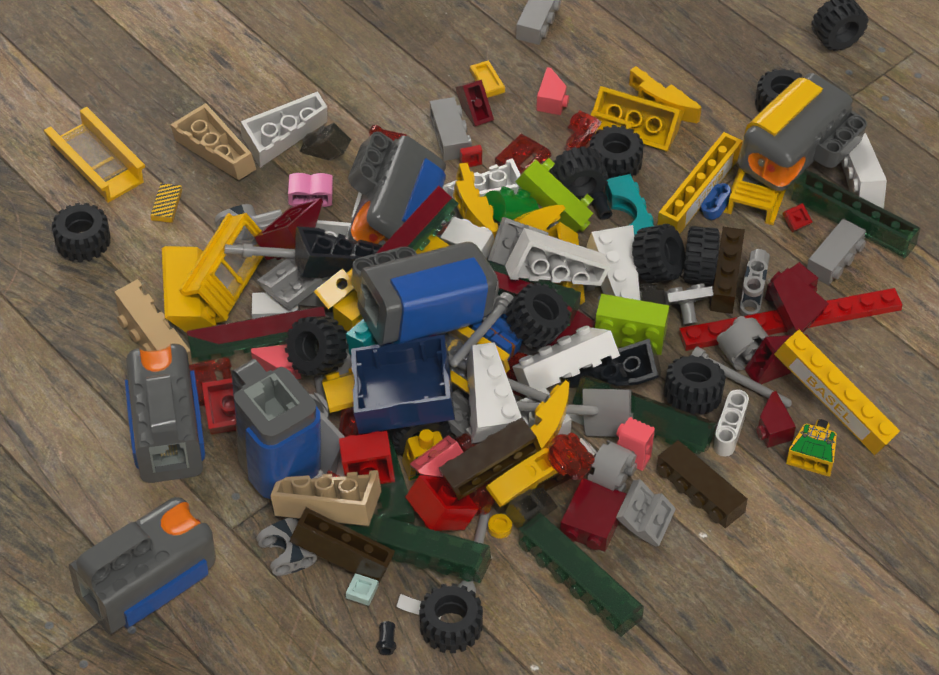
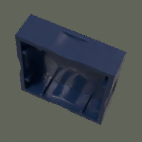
M445 334L413 339L402 344H378L351 349L352 373L355 382L353 406L359 434L455 420L449 353Z

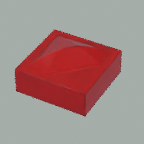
M481 145L460 149V163H468L469 167L482 165Z
M803 203L782 213L792 233L813 223Z

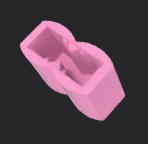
M294 173L289 175V205L297 206L319 198L323 200L322 207L332 205V175L325 173L313 175Z

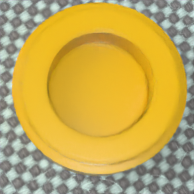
M495 514L488 521V532L495 538H506L512 532V520L505 514Z

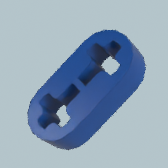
M719 183L715 185L702 202V213L706 219L718 218L729 204L731 188L728 184Z

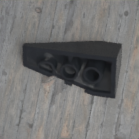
M297 226L295 263L301 277H331L341 269L347 273L352 269L355 259L376 254L383 245L364 240L354 242L346 239V235L338 234L336 237L325 234L324 229Z
M646 339L619 348L620 356L614 359L609 356L600 359L602 364L596 367L580 368V374L565 378V380L569 382V388L583 387L587 375L615 386L638 385L660 377L661 367L657 352L651 340Z

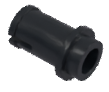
M601 191L595 192L591 196L594 199L591 204L595 206L601 220L609 219L613 213L608 205L607 195Z
M384 621L379 624V641L376 644V648L382 655H391L397 647L394 642L395 624L390 621Z

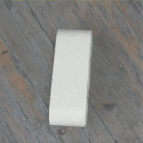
M742 390L731 391L726 399L716 429L713 447L714 451L720 456H730L735 450L746 417L749 401L747 393Z

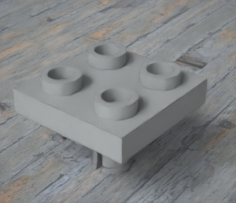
M696 284L686 288L685 291H683L682 287L671 288L668 291H664L665 295L659 297V304H678L681 306L683 325L697 323L694 302L713 296L712 286L705 287V284Z

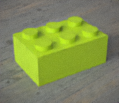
M601 294L596 313L595 328L611 330L618 348L650 339L657 355H662L669 305Z

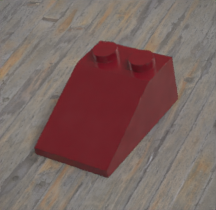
M322 198L290 207L255 236L259 247L295 249L297 226L316 227L323 204ZM265 256L266 260L276 258V260L283 259L282 257Z

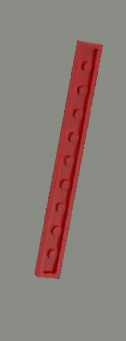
M895 288L827 300L829 303L827 308L809 328L901 311L903 304ZM778 310L744 316L745 318L756 319L768 335L788 332ZM736 318L679 328V335L685 351L694 350L697 346L704 348L719 345L717 341L718 335L729 329Z

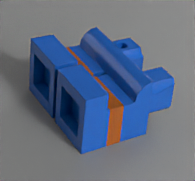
M505 313L498 318L483 337L492 343L495 342L496 346L509 353L510 357L508 360H510L520 350L523 340L521 338L518 339L516 337L517 334L510 330L511 325L507 324L506 319L508 316ZM483 322L474 324L472 330L476 331Z

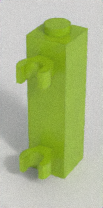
M550 158L542 165L535 159L518 177L515 183L523 190L531 192L530 196L542 208L564 205L566 209L560 214L561 218L557 222L563 223L575 232L578 230L583 232L591 223L588 219L593 215V212L587 206L594 199L589 194H586L579 200L549 172L555 164Z

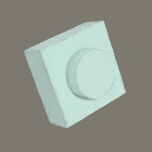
M355 573L346 591V598L369 606L379 586L378 581Z

